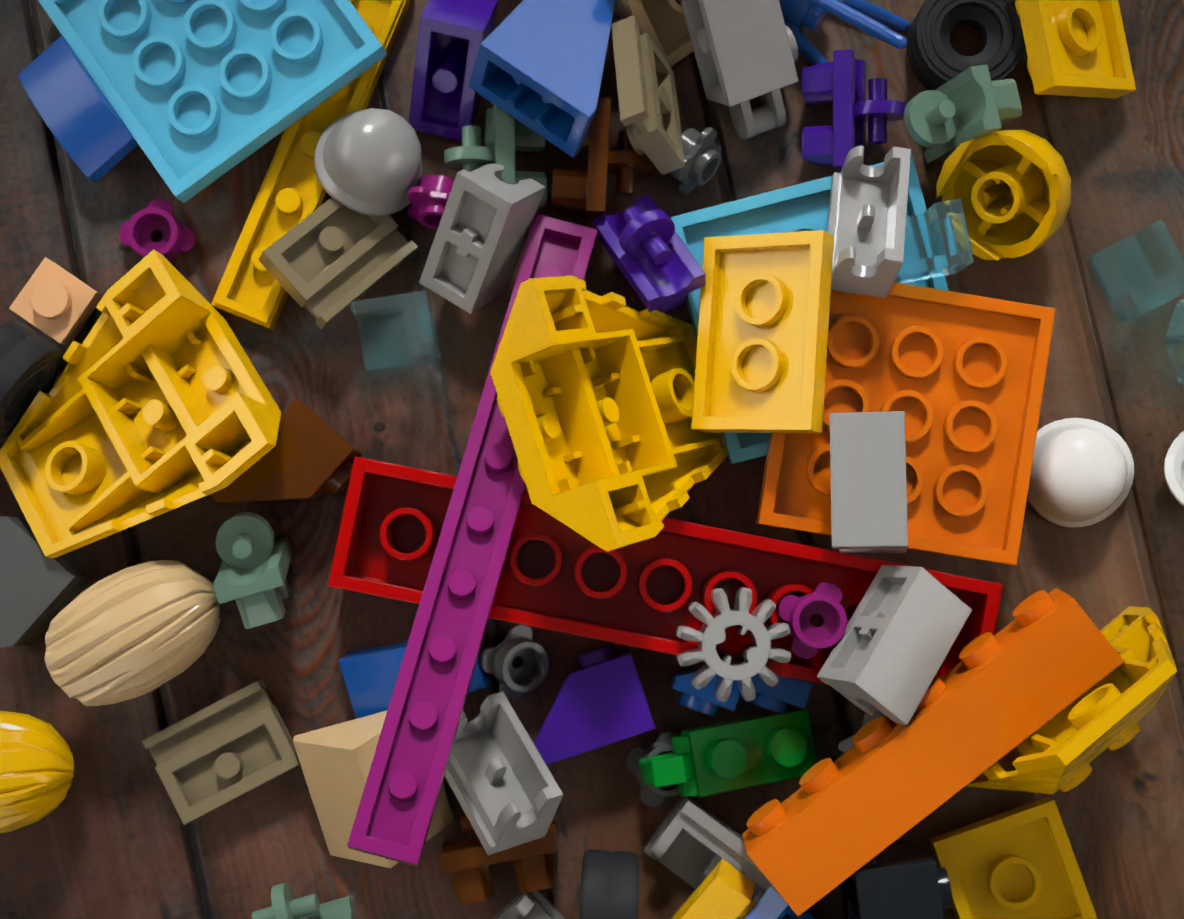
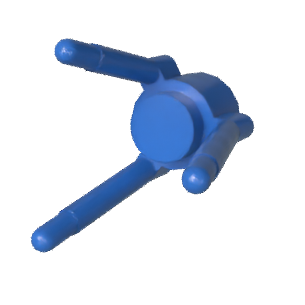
M779 0L784 23L792 31L798 50L812 66L828 61L803 34L801 29L803 26H806L811 31H814L828 12L897 49H904L907 45V39L904 36L892 31L885 24L899 31L906 32L910 29V22L865 0Z

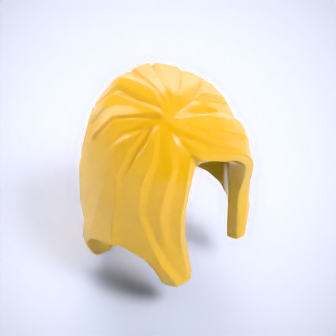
M0 711V833H5L38 822L60 805L67 796L73 781L74 759L69 745L50 723L28 714Z

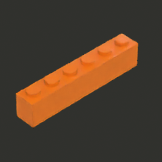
M1054 588L1049 593L1045 590H1040L1027 597L1014 609L1012 613L1015 618L1014 621L995 636L991 632H987L975 638L960 652L958 657L961 662L941 678L937 674L935 675L908 725L895 723L890 718L886 720L884 716L871 720L854 735L852 739L854 746L834 762L831 758L819 761L801 777L799 781L801 788L782 803L777 799H773L752 814L746 823L749 829L742 833L746 853L797 916H800L1125 662L1072 596L1058 588Z

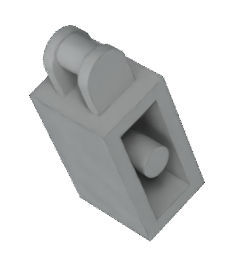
M681 0L706 99L728 106L734 129L742 140L785 125L786 111L780 88L798 82L794 64L798 59V46L792 31L784 23L779 0ZM759 96L761 107L751 110L749 100Z

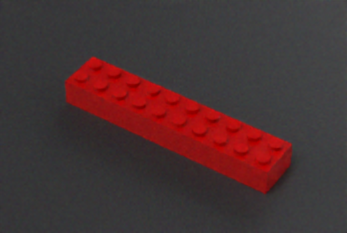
M355 456L328 586L419 604L457 476ZM525 490L489 618L678 655L683 651L697 648L696 641H687L676 635L678 626H688L699 631L703 624L692 616L688 610L690 604L698 602L711 615L716 613L711 600V591L713 589L722 588L724 590L730 609H734L735 598L739 588L751 589L752 602L749 614L766 599L772 600L776 604V609L763 623L767 627L775 623L784 622L788 624L778 614L779 604L785 596L795 595L802 597L815 592L816 587L820 583L829 582L840 588L842 592L840 604L845 610L847 620L850 621L882 565H908L670 518L662 520L664 528L656 537L606 552L532 504L528 490ZM925 569L972 609L936 673L940 678L961 662L958 656L971 641L987 632H991L994 635L1003 584ZM814 614L810 622L812 626L819 627L823 619L821 615ZM736 625L725 628L726 640L716 644V651L719 657L726 653L731 656V662H737L742 659L740 654L741 648L744 645L750 644L747 632L744 635L735 632ZM791 630L785 637L770 640L771 647L789 651L791 658L788 663H780L768 658L765 667L776 675L825 684L817 678V675L835 644L819 649L813 658L804 659L797 656L791 649V642L793 640Z

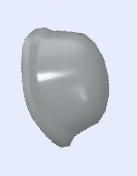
M369 108L357 110L338 118L323 132L314 153L315 173L325 191L341 205L366 215L384 216L394 214L411 203L407 199L408 189L416 187L418 180L422 178L421 145L414 128L402 116L385 109Z

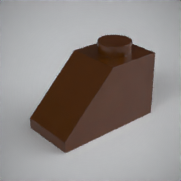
M295 398L281 414L276 446L229 486L210 494V496L217 503L230 506L319 501L326 493L335 498L349 485L354 457H360L362 453L306 403Z

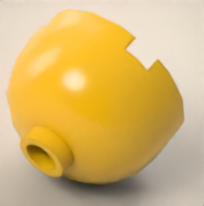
M997 130L978 140L973 138L961 143L945 160L936 183L937 198L942 196V206L946 216L941 218L946 232L963 250L984 260L998 261L1001 258H1018L1040 248L1061 227L1071 205V178L1062 156L1046 139L1026 130Z

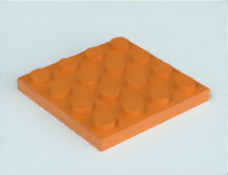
M893 282L886 298L831 290L822 433H770L756 524L832 536L829 413L905 411L908 548L1017 565L1056 308Z

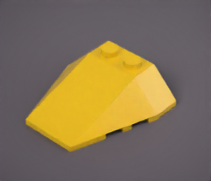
M154 249L106 291L96 306L103 313L81 344L73 340L62 358L69 362V364L49 393L38 392L0 449V468L45 557L57 558L222 490L276 446L281 410L228 322L161 253Z
M572 275L531 278L520 283L490 370L497 392L498 407L505 418L518 458V470L526 484L532 504L606 552L656 537L664 528L662 520L668 513L681 508L690 498L687 492L694 484L706 480L728 456L722 433H703L691 429L697 339L692 324L658 310L649 313L647 309L639 312L626 306L625 297L613 292L599 296L586 290V281Z
M1129 606L1100 630L1125 662L966 786L1042 794H1054L1059 789L1062 792H1067L1081 784L1090 775L1093 768L1089 763L1107 748L1113 751L1130 742L1141 730L1138 721L1154 708L1178 671L1159 617L1150 607Z

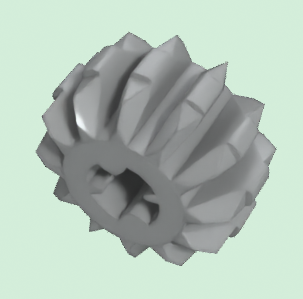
M722 588L713 589L711 591V600L716 613L711 615L704 606L698 602H692L688 610L692 616L703 623L700 630L698 631L688 626H678L676 635L679 638L697 642V648L683 651L677 655L678 663L681 666H690L701 661L704 662V665L691 679V684L698 690L705 687L717 674L718 678L714 690L715 698L718 701L726 702L728 700L733 680H737L739 692L743 699L746 701L754 700L756 698V690L751 679L752 676L757 674L770 687H775L779 682L777 675L765 667L768 658L780 663H788L790 661L791 653L782 648L771 647L770 641L788 635L790 633L789 625L784 622L775 623L767 627L763 625L776 609V604L772 600L766 599L749 614L752 602V590L749 588H739L735 598L734 609H730L727 595ZM736 625V633L744 635L747 632L750 639V644L744 645L741 648L740 654L742 659L737 662H731V656L726 653L719 657L716 651V644L726 640L724 629Z

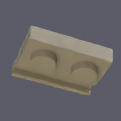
M629 16L611 24L620 121L626 126L629 141L638 155L646 154L659 172L664 175L685 167L674 71L647 33L640 35L639 22L636 16Z
M330 198L265 249L259 261L301 308L305 306L316 319L315 324L322 330L408 259L418 247L412 240L408 242L397 230L399 225L390 215L372 216L361 214Z
M262 679L142 740L145 749H149L157 765L155 769L183 825L300 765L293 739L278 709L272 704Z

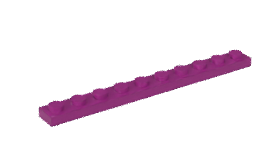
M539 214L535 215L347 844L349 849L416 867L419 866L526 489V484L518 470V458L505 418L498 407L497 392L490 370L520 283L531 278L570 275L585 281L596 243L597 229Z

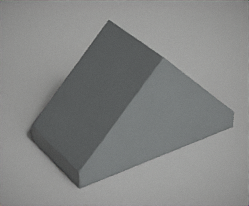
M0 517V648L34 644L49 627L51 620L93 578L90 573L67 553L54 559L45 557L26 518Z

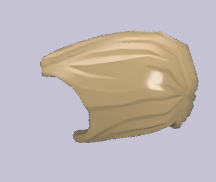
M174 560L144 562L127 567L99 580L82 591L49 624V629L45 635L46 652L44 660L52 679L69 698H76L85 706L115 704L152 692L189 668L204 654L215 637L220 623V604L217 600L213 583L201 575L200 572L180 561Z

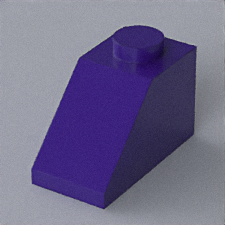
M429 0L419 22L408 121L415 131L462 141V127L474 125L481 95L468 86L480 44L495 30L499 0Z
M610 644L577 656L581 667L569 670L533 741L546 765L656 729L630 651L617 654L614 644Z

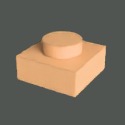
M45 257L9 309L60 344L69 347L95 310L103 295Z

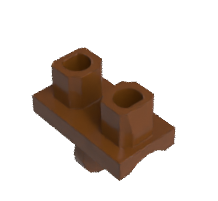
M598 97L594 117L580 150L589 151L588 171L553 169L552 207L574 213H586L585 224H593L592 220L602 215L605 216L607 173L616 175V195L633 196L635 176L647 175L654 171V164L646 154L638 155L635 152L626 130L619 131L618 150L608 151L611 98Z
M466 814L460 815L463 834L474 833L475 831ZM555 822L551 823L545 837L491 855H487L478 837L442 844V852L437 854L440 873L450 872L451 883L460 905L493 898L495 890L490 865L514 860L519 892H532L553 887V852L558 851V836Z

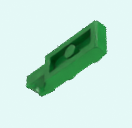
M799 708L786 710L784 714L776 712L682 730L681 735L671 737L673 752L639 759L642 785L652 784L653 788L679 784L680 796L704 797L801 777L816 764L808 709Z

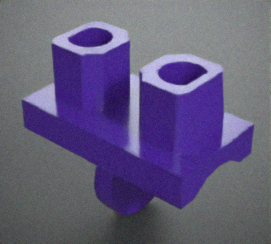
M853 49L833 51V62L821 63L803 68L804 102L809 106L833 104V125L804 127L802 133L803 160L809 164L835 167L841 171L848 152L856 146H864L863 164L866 165V123H868V144H886L887 122L904 119L906 103L887 100L886 78H872L868 80V101H866V62L861 59H855V51Z
M649 194L638 198L630 207L620 213L602 215L592 220L593 229L598 230V239L649 313L658 310L668 314L686 305L688 293L706 285L705 272L675 232V225L669 215L657 207Z

